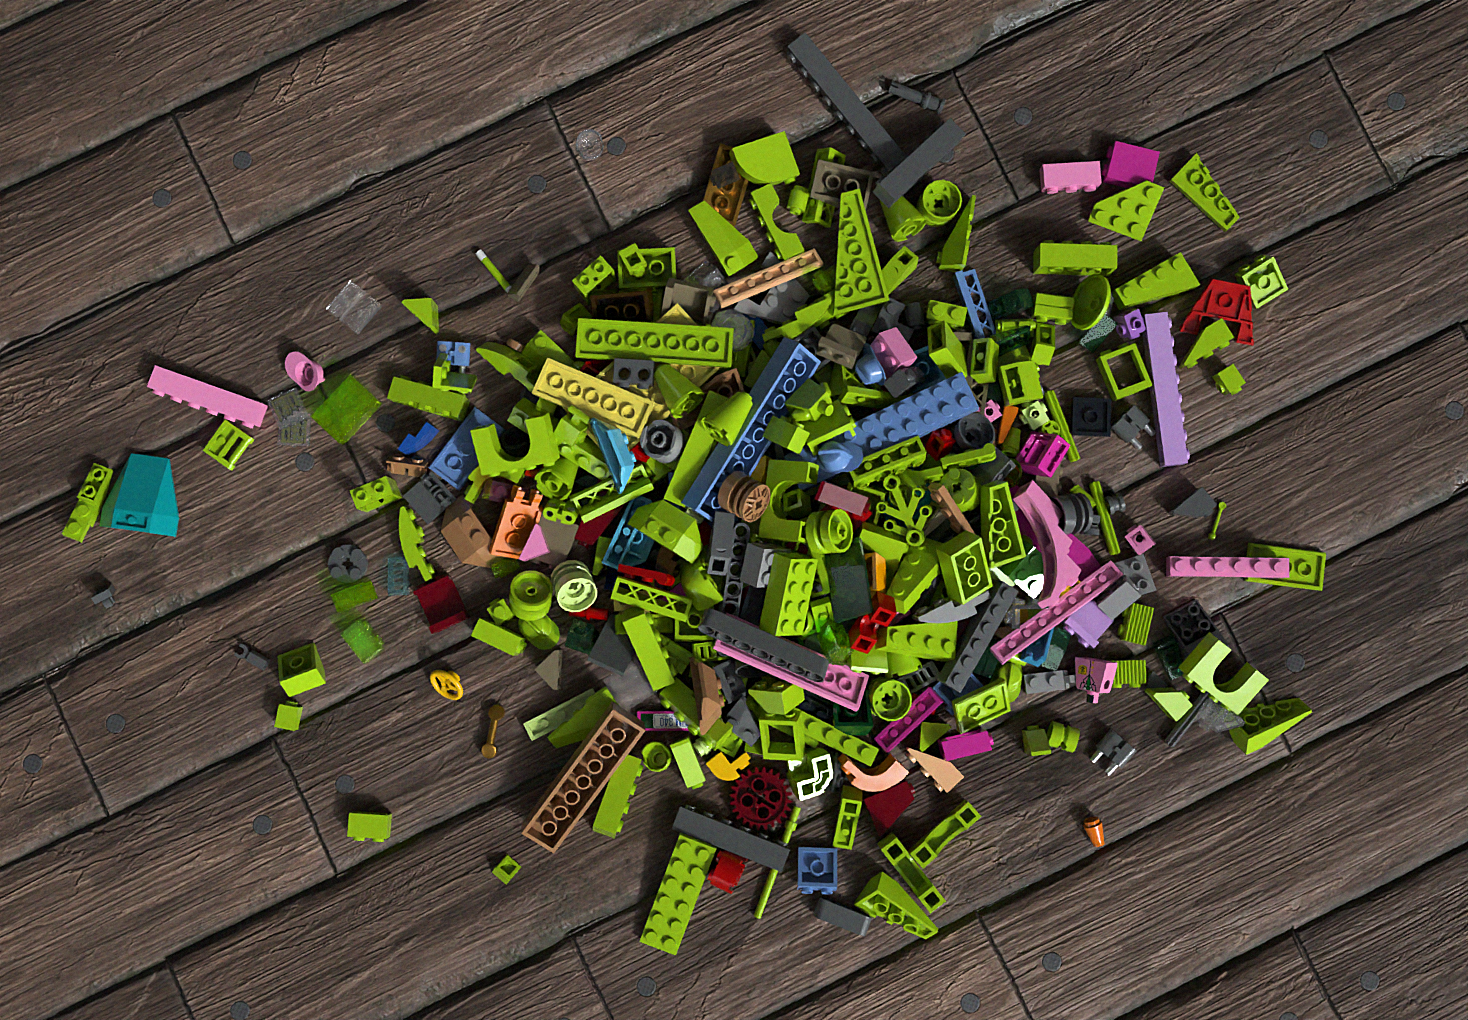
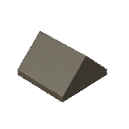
M555 650L534 669L553 690L561 689L563 650Z

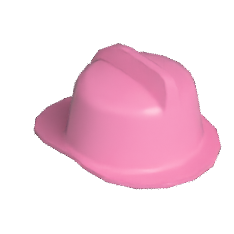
M296 351L287 355L285 360L286 372L303 390L312 391L317 385L325 381L323 368L318 362L312 361L304 354Z

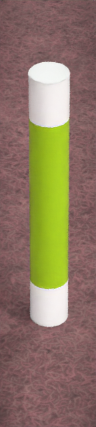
M482 250L477 251L476 256L508 293L512 286Z

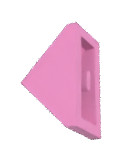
M535 524L519 557L522 561H528L550 553L542 527L538 524Z

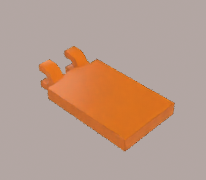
M513 485L511 499H505L489 548L491 555L519 559L535 524L539 523L543 507L539 505L543 495L539 494V490L531 489L529 500L523 499L525 492L521 490V486Z

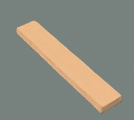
M814 248L714 290L713 295L716 296V301L722 309L823 266V261Z

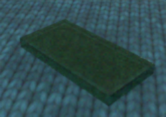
M858 537L852 539V543L846 552L825 554L834 621L837 623L873 612L862 539Z

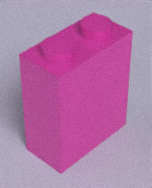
M1115 141L1112 146L1108 147L1106 153L1108 163L1104 165L1102 170L1103 182L1124 188L1133 187L1145 180L1153 182L1160 152Z

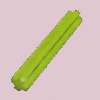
M1049 390L1044 393L1045 400L1053 420L1060 427L1059 436L1071 445L1066 452L1070 462H1075L1080 459L1079 453L1054 390Z
M1100 482L1089 483L1092 497L1095 499V508L1097 515L1100 516V525L1109 554L1120 553V548Z

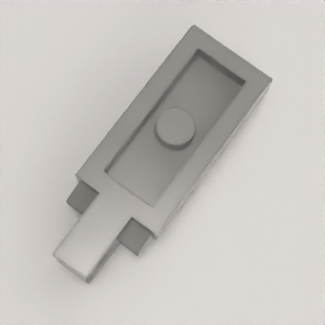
M1062 670L1023 675L1026 694L1065 690V688H1069V683H1076V674L1068 675L1067 671Z

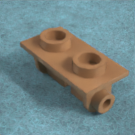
M393 454L386 461L388 463L387 471L405 475L407 468L409 469L408 476L422 477L424 474H427L425 466L429 463V460H423L422 457L407 458L402 454Z

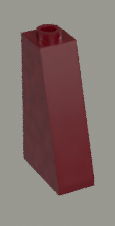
M608 489L598 492L596 496H605ZM629 501L585 523L582 520L575 535V539L579 540L577 544L586 548L589 545L594 546L598 542V538L602 537Z

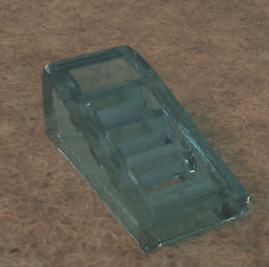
M405 557L388 558V596L410 595L409 569ZM393 563H403V566L393 567ZM403 570V574L394 575L393 571ZM394 578H403V582H394ZM394 586H403V589L394 590Z

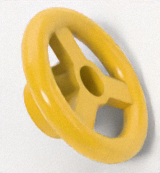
M434 670L431 672L430 682L439 694L451 700H458L462 697L463 688L460 684V677L455 672H446L444 670ZM436 677H437V678L439 679V681L441 682L442 688H441L440 685L437 683ZM447 690L457 691V694L448 693Z

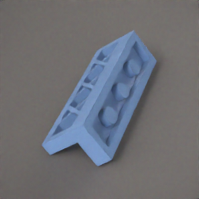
M975 269L966 272H955L953 280L962 306L967 307L966 318L973 339L985 338L983 328L991 331L992 339L995 342L999 339L996 338V330ZM972 275L974 280L972 287L967 286L966 276ZM971 292L979 295L980 301L978 305L973 303L970 295ZM977 310L985 313L986 319L984 323L979 321Z

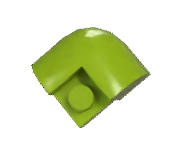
M700 556L697 557L694 564L687 562L682 567L680 572L682 589L688 598L693 599L692 604L697 610L708 609L723 600L722 591L711 578V575L707 574L704 561Z
M806 748L802 761L786 760L788 769L786 775L790 788L800 801L825 792L824 789L829 785L830 780L833 779L830 753L822 748Z

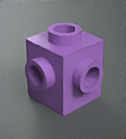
M1139 308L1128 309L1113 316L1116 331L1120 338L1128 337L1129 340L1135 339L1140 336L1139 333L1146 330Z

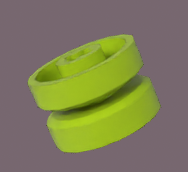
M842 509L812 512L806 521V540L810 549L816 554L846 552L853 538L850 517Z
M524 571L515 576L511 582L509 594V608L512 613L526 621H535L543 618L549 612L552 602L553 584L550 579L537 571Z

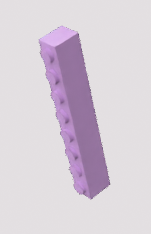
M1168 312L1145 314L1142 317L1146 330L1142 332L1147 373L1153 385L1149 388L1160 467L1183 465L1188 463L1190 453L1185 444L1187 432L1183 429L1184 412L1181 411L1182 395L1181 392H1178L1177 385L1179 384V375L1175 371L1177 358L1173 354L1172 349L1174 347V338L1170 334L1171 318L1168 317Z

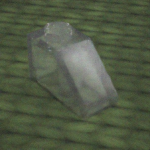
M1209 699L1205 700L1195 716V719L1199 722L1198 726L1207 732L1212 730L1218 733L1241 727L1245 724L1240 716Z

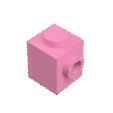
M991 399L986 402L984 416L992 423L1002 416V409L997 402H993Z

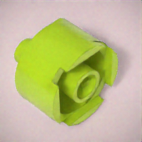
M952 468L940 480L939 484L945 486L961 513L968 510L971 511L980 504L981 483L969 471Z

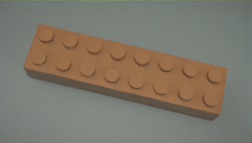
M611 702L525 818L521 826V834L550 852L555 853L646 731L644 722L616 703Z

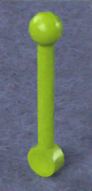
M1225 502L1218 503L1219 510L1212 532L1208 535L1210 540L1216 538L1215 532L1222 510L1226 508Z

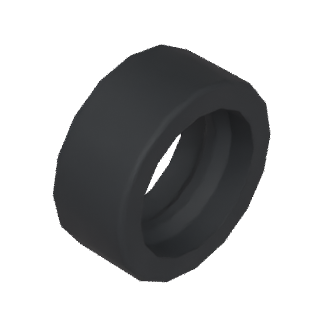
M514 426L501 435L500 445L510 456L524 457L530 449L529 434ZM526 439L524 443L512 445L516 441Z

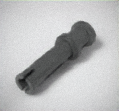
M892 81L888 92L918 103L923 109L928 108L936 111L938 115L941 114L946 102L945 98H937L932 96L930 92L924 94Z

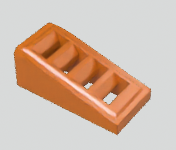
M1003 407L997 445L1001 446L1016 418L1019 407Z

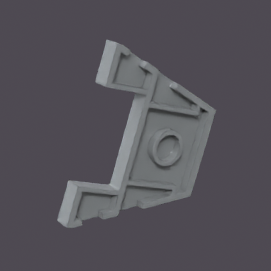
M770 251L761 268L766 269L780 263V261ZM794 278L770 288L760 305L746 298L737 303L733 312L748 314L749 317H759L766 319L768 322L782 325L784 321L789 319L794 321L796 319L794 312H797V308L805 304L810 295Z

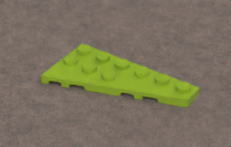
M860 188L841 193L834 316L889 301Z

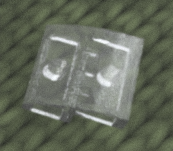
M350 280L326 309L358 335L380 310L382 305Z

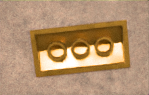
M720 143L703 201L705 200L735 227L748 180L736 170L731 161L729 151L733 147Z

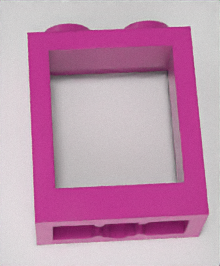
M1031 431L1013 462L1026 474L1051 478L1071 445L1058 434Z
M984 729L937 740L941 759L945 761L992 750L991 745H994L991 733L988 734L987 730Z

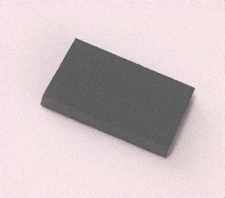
M610 614L587 661L623 677L635 653V649L628 634L615 635L614 614Z

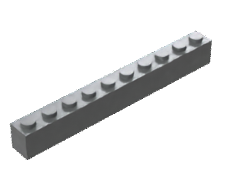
M806 33L787 46V57L790 62L796 63L800 74L804 78L807 77L809 79L812 89L822 95L825 105L831 106L835 117L845 123L848 133L858 139L857 143L861 149L867 150L870 154V160L874 164H878L881 168V173L887 177L889 175L887 172L893 165L899 166L901 164L899 161L905 155ZM924 177L916 182L903 196L918 186Z

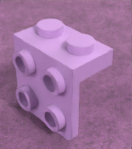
M1092 599L1060 623L1064 625L1063 629L1070 635L1074 634L1079 639L1078 642L1087 649V647L1095 648L1099 643L1097 641L1098 638L1113 623L1114 619L1111 620Z

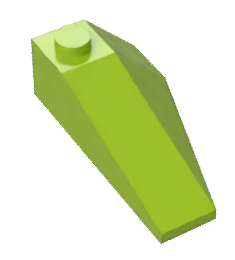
M884 872L871 878L854 902L856 907L869 916L875 918L878 915L887 919L886 923L891 925L893 923L903 926L905 931L921 938L927 939L938 933L939 929L900 884Z

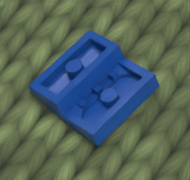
M426 422L416 437L408 434L398 450L409 456L425 447L437 435L439 430Z

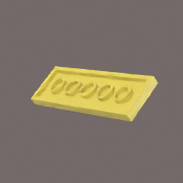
M550 358L546 359L532 391L533 395L568 409L571 405H574L591 419L597 418L619 428L621 432L640 439L641 433L655 405L653 401Z

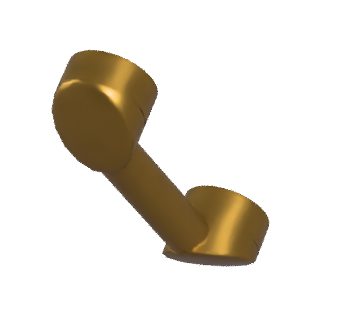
M498 704L493 705L489 709L488 715L491 718L487 742L481 748L482 755L488 759L497 755L498 748L494 742L498 721L505 716L504 707Z

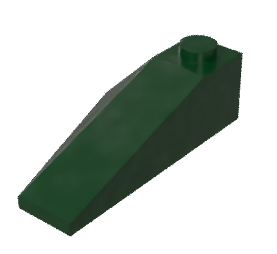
M868 681L857 711H853L835 702L833 703L834 728L847 735H868L873 727Z

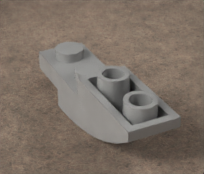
M986 590L964 605L955 600L952 602L951 600L939 598L933 601V605L917 609L916 613L911 615L913 620L927 623L959 621L977 614L975 606L990 599L991 596L989 591Z

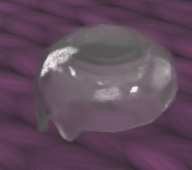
M585 129L580 132L575 143L578 155L586 161L599 158L604 148L602 135L594 129Z

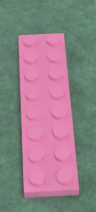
M726 613V615L759 629L757 625ZM776 636L829 661L823 682L809 680L718 639L714 643L713 649L837 704L853 711H857L860 707L869 675L863 672H853L847 665L784 637Z

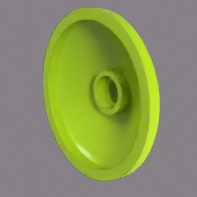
M1092 274L1085 278L1073 295L1075 301L1071 320L1075 328L1080 330L1090 329L1099 323L1105 315L1111 299L1110 284L1106 277L1100 274Z

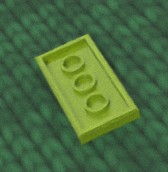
M1248 543V558H1289V578L1244 577V581L1322 591L1326 560L1325 552Z

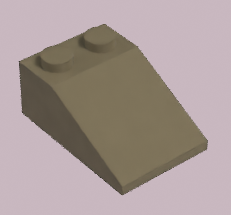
M818 160L810 197L840 208L841 193L860 188L866 210L874 172Z

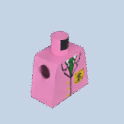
M1075 657L1077 689L1087 691L1086 702L1098 703L1099 693H1109L1111 691L1117 662L1091 657Z

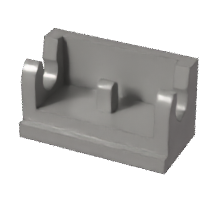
M1124 575L1097 598V606L1113 620L1140 598L1141 593L1128 576Z

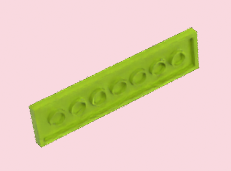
M578 318L575 357L615 360V358L650 360L663 364L731 368L734 328Z

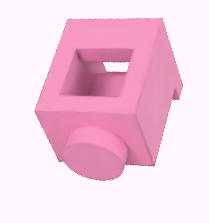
M1135 524L1126 531L1128 534L1125 538L1138 555L1143 554L1156 544L1142 525L1137 527ZM1138 535L1143 536L1142 542L1136 540Z

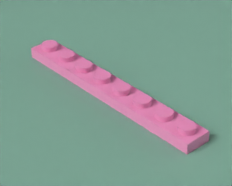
M1109 561L1062 595L1054 606H1047L993 645L990 651L1003 665L1121 579L1123 573L1112 561Z

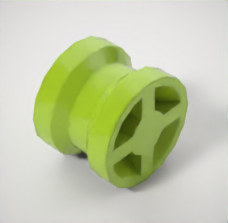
M1049 420L1039 427L1038 432L1059 435L1060 427L1055 421Z

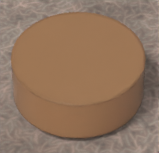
M509 337L507 345L522 353L525 345Z

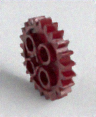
M755 766V772L753 773L750 769H747L748 775L746 776L741 773L742 780L735 779L738 786L731 787L735 790V793H730V797L735 798V800H732L730 804L736 805L732 812H739L736 819L743 817L742 824L744 825L748 821L750 829L754 824L757 830L760 829L761 825L767 830V824L774 828V821L781 824L780 817H787L784 811L791 810L787 803H792V800L788 799L787 796L792 795V792L786 791L790 785L783 784L786 780L785 777L779 779L780 772L773 775V768L766 772L765 766H763L762 771H759L757 766ZM757 779H761L764 782V787L760 790L755 789L753 786L754 781ZM747 787H750L760 796L765 794V800L773 804L775 809H772L763 801L757 802V796L747 791ZM772 791H777L780 793V798L772 801L769 798V794ZM749 795L753 798V802L750 805H744L742 798ZM766 807L769 813L767 816L761 817L758 815V809Z

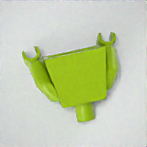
M808 378L787 399L785 405L790 413L787 418L792 420L791 424L794 421L816 422L823 414L830 416L833 413L834 407L830 398L831 391L828 384L822 382L818 385Z

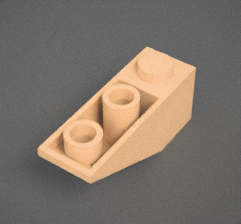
M909 747L905 748L908 751L906 756L913 763L917 761L922 766L919 770L926 777L931 776L935 780L933 785L940 792L944 790L948 793L964 778L951 762Z

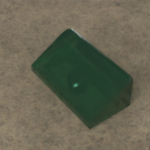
M1105 313L1099 323L1088 329L1079 339L1078 343L1094 353L1118 323Z

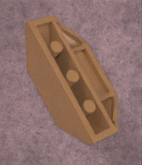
M464 495L458 497L457 500L446 508L441 533L462 563L491 568L506 558L489 553L493 537Z
M692 656L689 657L698 721L700 733L705 735L722 714L721 706H724L723 694L719 695L718 689H722L720 677L716 678L715 670Z

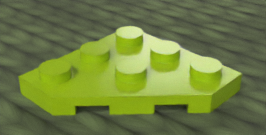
M1145 180L1106 199L1095 202L1088 222L1142 241L1165 187Z

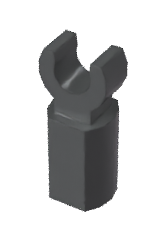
M246 644L239 645L244 649L242 655L238 652L234 653L237 658H245L248 663L263 671L270 662L269 658L254 650L250 651Z

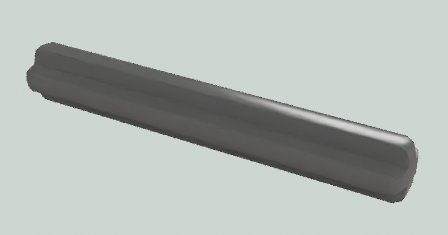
M1202 692L1192 704L1193 706L1185 713L1165 739L1167 745L1174 747L1211 700L1207 696L1209 692Z

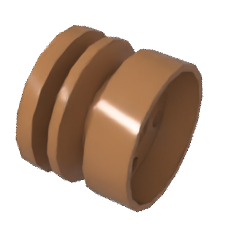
M736 471L730 474L722 483L718 494V504L721 508L735 514L737 517L742 518V520L753 522L761 517L766 510L771 496L770 489L767 485L753 479L751 476L741 471Z

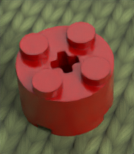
M720 850L715 860L718 864L716 868L711 869L707 880L711 881V885L732 894L734 890L731 887L737 886L746 866L742 863L748 859L727 850Z

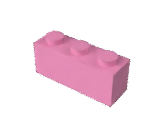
M1100 161L1043 164L1040 168L1041 192L1047 191V194L1058 193V191L1066 190L1067 193H1073L1079 189H1084L1086 192L1095 191L1101 185Z

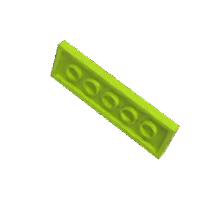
M680 833L639 942L673 955L677 954L717 846Z

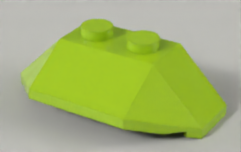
M659 500L638 507L628 522V525L692 564H694L703 549L696 519L665 500Z

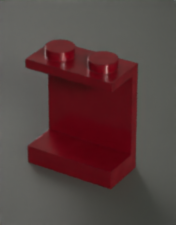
M445 574L435 577V582L428 584L425 582L416 586L417 590L413 591V594L417 595L430 626L428 628L431 634H436L470 618L452 577L445 576Z

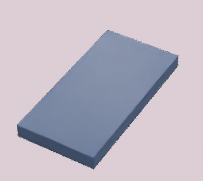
M474 407L428 468L460 491L468 481V476L479 466L470 430L477 426L494 423L498 439L506 430Z

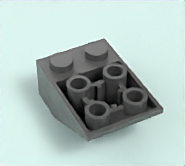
M1197 599L1163 616L1185 659L1209 632L1229 647V644Z

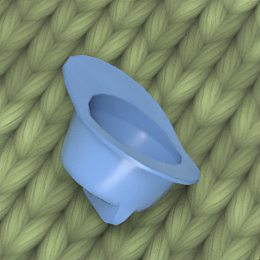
M865 343L863 357L857 361L855 371L864 384L877 383L884 385L886 381L884 370L877 360L872 347Z
M827 442L818 450L817 464L825 472L853 471L860 466L863 460V453L860 447L848 442Z

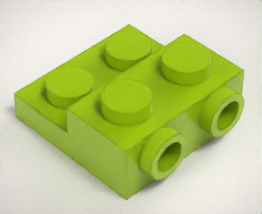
M1259 255L1254 258V263L1239 267V272L1235 274L1239 284L1251 286L1252 307L1255 309L1288 290L1274 256Z

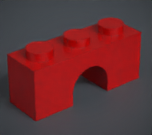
M878 591L874 594L848 632L851 649L866 654L870 652L877 642L879 625L887 627L897 614L894 597Z

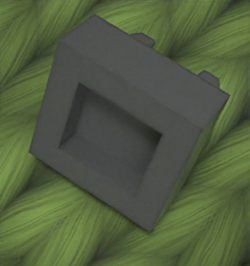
M110 584L95 592L91 599L94 604L102 601L107 609L115 603L112 595L116 589Z

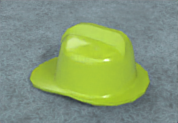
M547 615L535 621H526L519 618V630L538 649H551L559 641V628Z
M997 661L992 670L991 682L1000 678L1006 681L1009 703H1011L1019 696L1023 670L1019 664L1006 662L1001 665Z

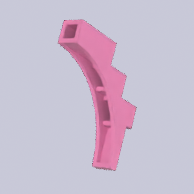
M1032 480L1018 489L1013 500L1030 522L1042 553L1044 580L1037 604L1043 609L1049 605L1054 606L1060 600L1061 592L1067 586H1073L1078 581L1081 569L1067 555L1073 541L1058 526L1061 523L1060 519L1063 512Z

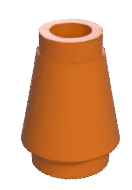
M1097 816L1085 819L1083 827L1093 847L1103 846L1105 842L1102 821Z

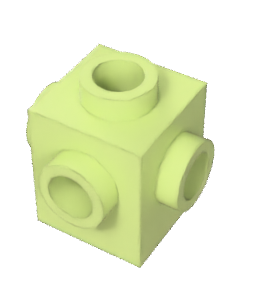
M1034 400L1021 404L1022 407L1019 409L1021 414L1018 416L1024 425L1027 424L1030 429L1035 430L1049 421L1045 413L1048 410L1042 401Z

